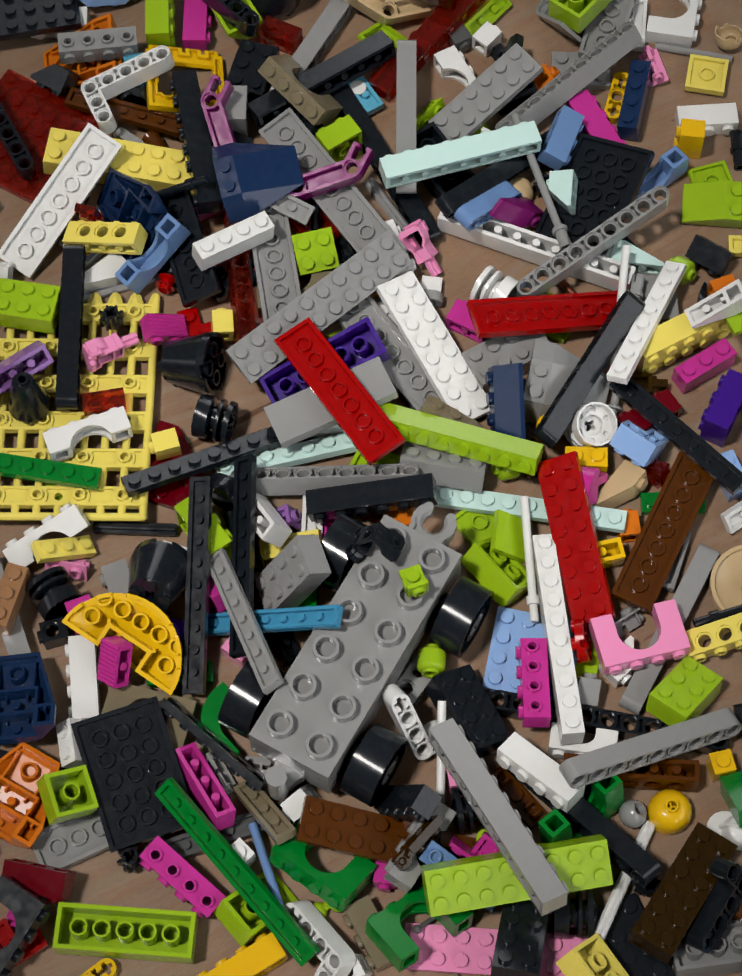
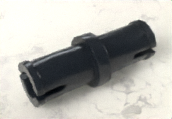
M736 129L729 132L731 139L730 154L733 156L734 170L742 171V131Z

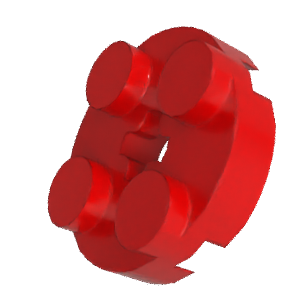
M586 619L571 620V630L574 633V637L571 638L572 650L576 651L577 663L591 662L590 660H592L593 655L592 642L588 637L590 631Z

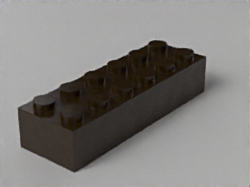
M698 822L640 915L627 940L667 965L717 883V880L710 873L712 861L716 857L730 860L738 845Z

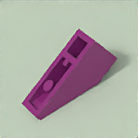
M527 197L500 198L489 215L515 226L530 229L535 228L539 224L544 212Z

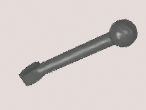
M430 917L420 925H414L412 928L413 932L416 934L420 933L423 927L436 918Z

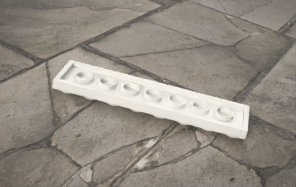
M88 122L1 247L0 259L13 263L15 269L31 279L68 226L69 221L73 219L123 146Z
M413 271L377 286L376 292L441 401L474 420L490 413L489 405L486 403V393L481 389L461 355V351Z

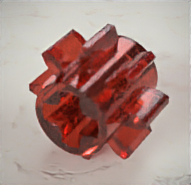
M655 460L654 463L648 465L647 477L651 478L649 483L662 487L670 472V469H668L670 464L665 461Z

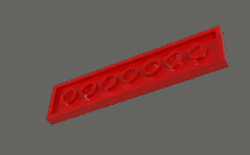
M618 290L468 300L466 306L477 338L590 331L601 328L617 303Z
M309 317L274 340L280 351L370 466L405 443L404 437Z
M573 451L539 462L537 473L552 539L556 544L560 575L570 619H586L589 625L591 618L612 614L614 618L616 615L578 452Z

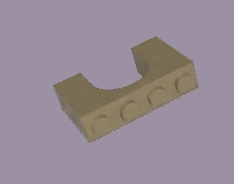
M289 54L269 56L258 72L313 126L331 123L343 107L330 94L318 95L303 86L295 77L302 67Z
M129 682L128 686L109 688L101 714L157 696L159 703L164 697H172L196 718L198 704L193 697L188 695H182V697L173 694L169 695L163 690L159 692L152 690L150 686H135ZM167 716L166 726L175 751V749L188 744L191 732H185L180 728L179 721Z

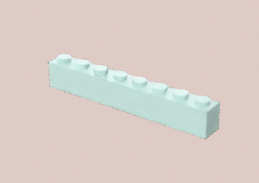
M524 121L509 127L503 126L493 131H483L480 134L466 135L452 141L446 140L435 145H425L419 149H409L402 153L385 155L379 158V171L385 188L388 189L539 152L542 139L535 121Z

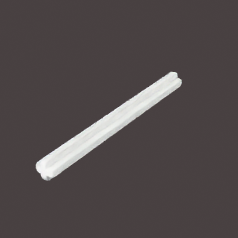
M646 820L640 829L635 843L643 850H646L654 833L655 825ZM621 871L594 929V934L598 933L603 940L607 936L632 881L623 871Z

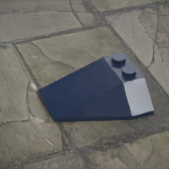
M229 143L212 148L214 169L230 225L264 211L304 185L294 145Z
M109 169L97 200V205L105 222H138L148 233L142 252L143 255L151 247L155 239L154 228L168 211L160 196L149 184L115 169ZM121 254L126 261L127 259H135L141 256Z
M40 652L0 656V745L40 741L55 727L57 709Z

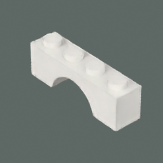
M455 45L434 54L433 66L442 80H455L466 88L476 79L472 67L466 64L463 53L458 51Z
M124 406L113 407L106 412L92 414L85 419L71 421L67 425L58 428L53 427L42 433L51 461L58 462L73 457L75 446L87 436L101 435L108 438L112 443L133 437L132 428Z
M70 503L64 505L59 509L60 514L55 517L52 514L41 520L43 525L37 529L32 526L23 532L25 536L20 540H17L15 537L5 544L7 548L2 552L9 563L27 567L35 562L36 559L30 545L33 541L40 540L48 532H61L71 538L89 527L91 524L77 503L74 505Z

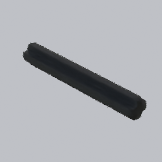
M94 521L93 531L98 534L177 536L178 526L174 523Z

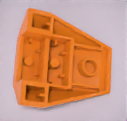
M109 13L91 20L77 31L117 28L113 16ZM58 44L43 53L44 68L57 64L79 74L75 86H79L87 79L124 62V58L61 64Z
M25 742L20 743L0 758V839L12 846L31 849L43 831L47 817L36 782L44 774L59 771L61 763Z

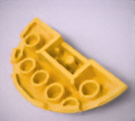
M103 593L79 603L61 621L96 646H100L102 638L119 636L133 643L131 668L169 695L173 694L182 671V646L173 623L154 603L130 593Z

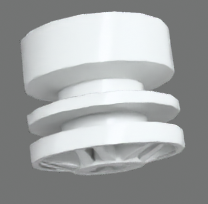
M489 265L476 280L469 300L517 297L518 280L509 275L502 280L503 272L500 270L496 271L495 267Z
M590 402L581 405L564 431V435L572 446H602L609 443L617 431L616 415L608 405L602 402Z

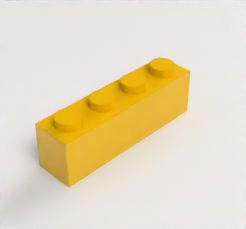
M265 932L256 937L255 943L252 945L240 947L235 951L236 955L230 959H221L215 964L216 967L209 972L205 970L197 976H263L288 959L272 932L269 934Z

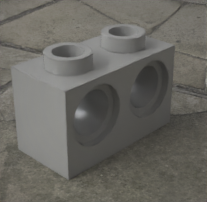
M415 656L412 662L408 661L403 670L404 673L395 683L401 690L403 688L411 689L412 692L407 696L414 709L426 694L425 689L432 679L424 676L415 677L413 675L415 671H418L417 656Z

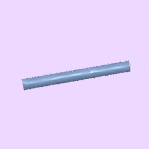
M252 822L248 826L269 890L284 907L257 822Z

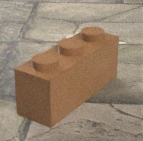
M9 562L0 581V633L8 636L11 635L25 598L26 587L32 579L28 567Z

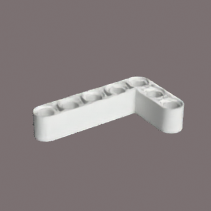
M157 46L87 79L81 84L84 98L102 132L110 134L117 128L116 120L106 100L153 79L174 67L175 62L167 46Z

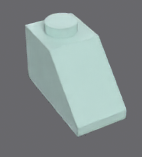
M574 170L550 171L549 179L546 180L548 191H550L553 199L568 213L575 215L578 178Z

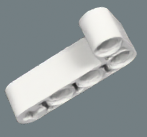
M387 685L382 692V699L400 735L408 739L407 748L417 759H428L436 753L429 742V728L437 725V720H432L423 726L409 697L398 685Z
M304 899L287 903L284 906L286 911L320 949L315 955L320 959L321 964L314 976H348L356 962L355 953L309 900Z

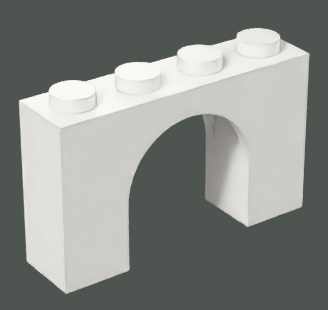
M679 0L685 5L687 12L677 18L649 15L645 43L656 44V42L691 48L692 41L696 42L698 30H694V27L699 25L700 14H697V10H701L702 0Z

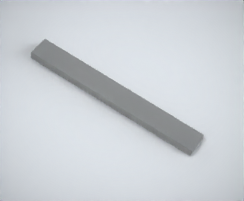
M220 548L210 556V573L262 692L268 695L283 684L284 680L226 550Z

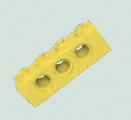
M78 220L69 221L62 242L65 245H85L86 253L142 255L148 233L138 222Z
M742 612L687 630L686 634L690 644L688 656L701 663L706 661L707 657L713 655L723 656L729 650L735 648L737 650L742 649ZM728 632H732L731 638L729 640L724 641V635ZM711 639L710 645L703 647V642Z

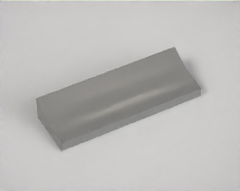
M379 356L350 369L378 406L398 398L397 391ZM306 388L264 407L269 423L282 449L338 425L310 388Z
M732 920L710 953H704L688 946L684 936L671 958L674 976H721L741 973L742 923L738 920Z

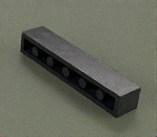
M432 473L305 490L307 515L311 522L315 523L337 519L341 514H346L350 517H366L368 514H388L390 511L395 510L405 512L411 508H417L426 502L438 505L436 480Z

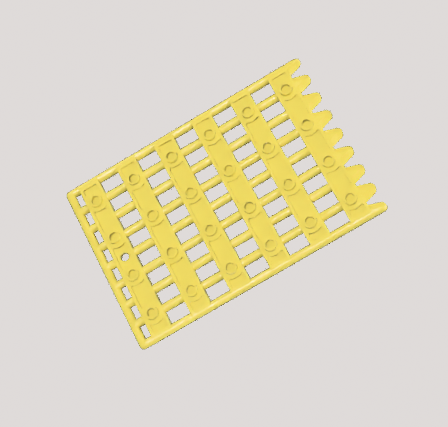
M93 292L83 307V325H89L88 339H82V345L84 342L96 338L97 325H100L99 319L101 318L99 311H103L106 305H117L118 311L123 310L124 325H130L129 334L134 332L138 335L140 319L146 313L159 314L160 295L153 293L148 304H144L141 295L134 292L130 296L128 303H123L121 295L114 292L111 294L108 302L103 303L100 294ZM7 327L6 338H0V360H5L38 340L45 344L53 361H57L58 339H55V334L47 333V339L35 338V331L27 330L26 338H14L15 328ZM109 329V335L117 333L116 330ZM139 339L140 343L124 350V357L107 362L106 375H94V372L88 371L86 364L85 375H80L79 397H83L82 411H70V409L62 411L48 410L44 419L37 423L25 424L22 421L15 420L10 412L7 411L10 390L0 393V453L51 460L42 433L50 428H58L67 425L71 421H79L92 414L108 411L112 408L113 397H125L124 409L130 422L132 433L144 434L143 449H130L131 438L122 440V449L109 448L110 440L104 436L101 437V448H88L89 436L80 440V448H74L73 457L60 461L102 468L98 491L63 485L43 486V482L35 481L34 486H22V479L14 478L13 486H0V509H11V512H0V521H41L51 514L53 517L61 513L59 509L68 503L71 505L77 503L82 511L83 509H96V513L83 512L88 521H145L147 519L149 491L129 498L121 483V477L128 475L129 471H140L150 467L151 452L148 442L152 441L150 434L153 427L157 346H153L151 343L145 344L144 339ZM115 361H128L127 375H114ZM136 361H148L147 375H135ZM53 363L44 369V374L31 375L47 392L49 398L56 397L57 375L52 374ZM92 397H104L103 411H91ZM133 397H146L145 411H133ZM5 433H18L17 448H4ZM26 433H39L38 448H25ZM107 471H120L119 486H106ZM57 494L63 496L61 500L55 499ZM19 509H32V512H19ZM41 509H54V511L41 512ZM105 509H118V512L105 513ZM126 509H139V513H126Z

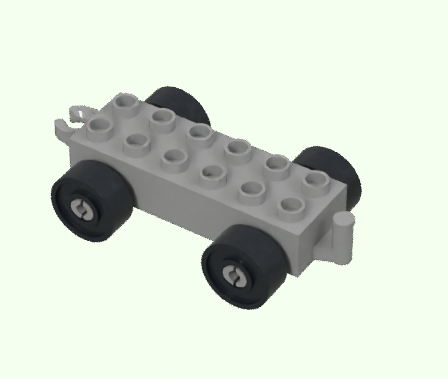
M432 502L420 505L413 512L409 526L384 514L380 522L389 530L395 529L405 540V545L397 561L393 562L387 560L381 554L380 548L374 543L368 554H365L359 562L353 563L347 558V554H345L346 548L350 544H356L357 542L354 532L358 527H366L367 525L346 514H341L326 532L321 545L332 573L321 585L336 592L329 605L340 604L344 607L340 628L313 630L288 672L285 673L279 669L284 683L268 695L262 692L248 661L231 684L218 715L219 724L250 740L253 752L274 763V766L269 767L265 773L269 794L273 799H285L289 791L304 780L330 794L345 767H347L341 783V791L369 807H373L377 803L386 786L390 784L404 756L408 739L379 723L374 724L365 735L384 703L382 699L384 688L387 685L396 683L433 619H435V623L430 633L429 642L437 644L439 648L461 658L479 632L494 598L493 591L465 576L454 586L461 574L462 554L448 547L454 539L457 528L456 516L453 513H449L445 517L443 529L435 534L427 532L423 525L426 519L433 516L434 505ZM420 564L425 579H428L429 591H426L420 597L412 596L408 598L398 571Z

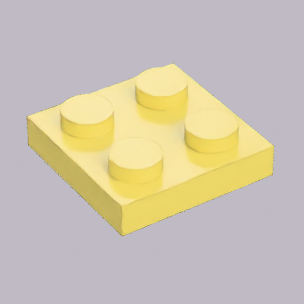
M690 54L684 91L723 97L729 60Z

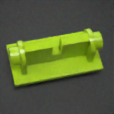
M442 97L431 100L422 109L423 113L419 112L416 115L417 130L428 125V121L445 107Z

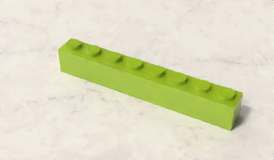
M384 403L379 406L407 442L532 476L535 475L539 462H541L544 444L391 403Z

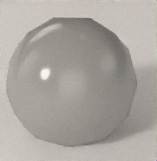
M635 799L625 801L619 808L620 821L629 828L640 827L647 819L646 807Z

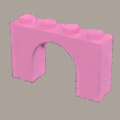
M675 599L653 604L651 613L659 639L653 646L646 649H634L621 641L612 614L590 619L588 628L603 675H617L626 669L638 670L647 664L659 665L665 662V660L672 658L680 660L688 655L690 644Z

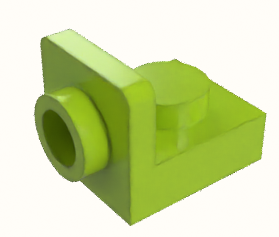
M420 564L398 571L408 598L412 596L420 597L426 591H429L428 579H425Z

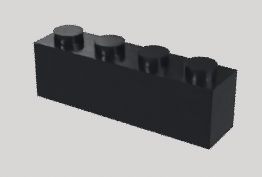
M425 784L387 785L375 804L374 809L379 814L390 816L397 822L400 819L406 822L428 821L442 797Z

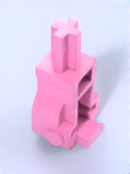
M417 219L405 226L404 230L399 233L398 238L406 249L413 253L417 264L419 265L424 262L430 275L435 277L443 272L434 257L438 251L429 239L427 224L424 220ZM419 231L422 237V248L414 236L410 238V234Z
M115 332L104 338L98 337L84 342L82 345V358L87 364L88 371L93 373L97 369L102 368L103 364L124 357V350L140 343L138 335L133 332L119 338Z

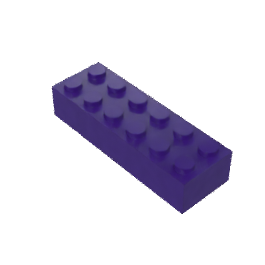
M369 317L360 320L327 339L349 369L378 356L382 363L391 359ZM289 361L259 378L272 404L309 388Z

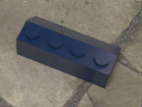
M523 363L492 366L488 368V372L485 374V382L489 384L486 403L490 408V413L487 414V425L490 426L492 431L526 440Z

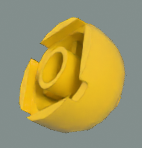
M664 789L657 792L650 799L646 809L648 820L655 825V831L663 835L683 832L688 827L692 817V807L689 799L682 792L675 789Z

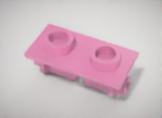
M649 45L644 46L642 54L638 55V57L642 61H651L653 70L651 87L669 81L657 48L653 49Z
M74 559L71 562H68V560L45 563V570L62 566L65 567L71 579L87 581V571L90 570L91 563L87 562V559Z

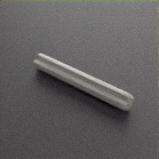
M370 177L365 181V187L390 220L393 219L395 225H399L401 231H403L404 227L409 225L376 180ZM415 232L409 235L410 238L412 236L415 237Z

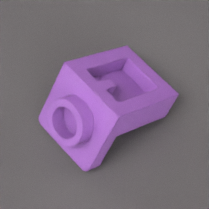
M288 504L276 509L289 527L292 526L297 530L301 529L300 520L302 517L297 509Z

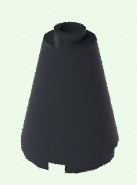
M27 372L15 374L12 378L8 402L10 414L15 420L22 421L25 424L37 423L44 419L51 407L49 395L31 374Z

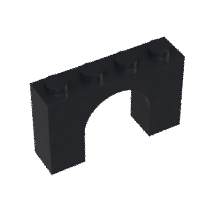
M1 875L0 903L13 913L16 921V930L10 943L0 949V976H11V971L15 964H18L25 955L24 950L28 944H31L36 939L37 930L40 925L48 920L50 916L49 911L53 906L13 878Z

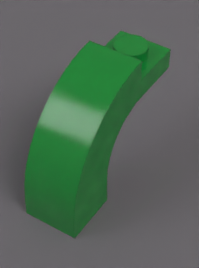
M222 682L205 700L201 712V723L240 756V752L223 734L221 724L218 723L219 711L229 690V687Z

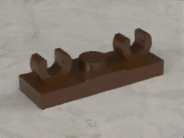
M499 766L490 774L496 777L499 789L507 794L511 807L519 812L521 820L530 830L548 814L506 769Z

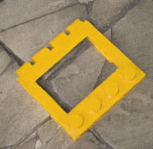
M149 44L148 49L146 48L145 52L160 45ZM167 46L174 59V66L211 69L212 75L219 76L222 84L218 85L215 93L219 94L222 91L224 85L222 56H218L217 51L204 50L203 54H201V50L185 48L184 52H182L180 47ZM157 76L146 81L148 110L177 112V108H173L172 104L174 93L172 95H165L162 92H158L159 77ZM211 100L208 106H214L216 100Z

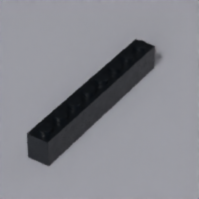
M380 30L296 76V79L315 94H330L397 57L394 43ZM276 89L247 103L251 118L260 128H263L289 107L294 113L298 111Z
M196 69L172 72V80H169L170 92H174L172 104L173 108H177V112H175L176 124H180L181 127L178 129L179 139L184 141L182 154L183 157H187V161H185L186 173H190L191 178L194 177L196 179L207 175L210 179L208 184L198 186L197 189L193 190V207L197 206L198 214L221 212L223 201L212 160V144L201 106V92Z

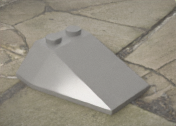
M535 338L524 389L525 422L529 421V423L536 425L539 417L549 409L580 358L556 343ZM601 373L581 405L590 402L606 404L609 384L611 383V381H607L606 374Z

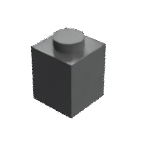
M461 19L444 27L443 38L449 47L455 45L457 50L462 53L470 49L472 46V35Z

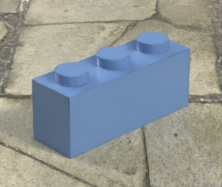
M563 105L554 117L537 160L554 170H559L562 166L566 167L571 159L569 153L578 142L576 136L581 133L584 127L582 121L585 116Z

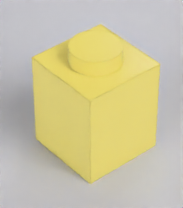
M218 308L211 312V331L220 333L224 341H233V310Z
M175 427L150 434L152 441L148 442L151 455H156L157 461L182 455Z

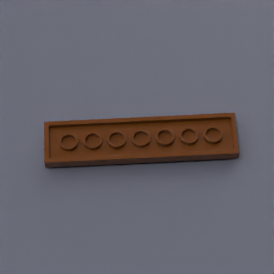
M679 451L610 593L611 597L633 607L640 608V610L649 614L714 481V478L682 451Z
M306 795L295 841L386 864L390 858H394L398 852L395 849L401 839L406 840L409 835L406 830L411 822H406L402 819L397 822L390 816ZM448 831L432 838V840L458 859L466 857H460L451 850L452 847L449 844L453 836L470 848H473L476 844V838ZM417 858L418 863L420 864V866H421V865H426L424 862H422L421 860H419V859Z

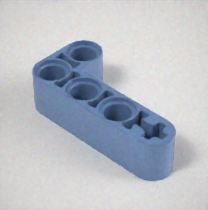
M507 180L503 181L460 206L454 214V219L467 231H472L494 218L489 213L500 198H521L522 193Z

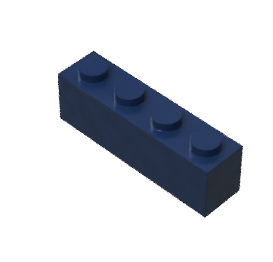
M631 60L617 124L620 139L639 141L652 82L653 70L651 61Z

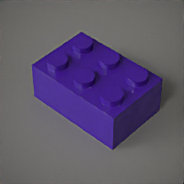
M730 368L726 375L722 374L717 385L718 388L716 392H713L709 401L710 404L708 408H705L698 427L701 430V438L720 447H723L742 408V374Z

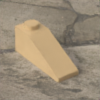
M625 459L598 492L597 503L591 506L613 509L635 498L648 485L646 470Z

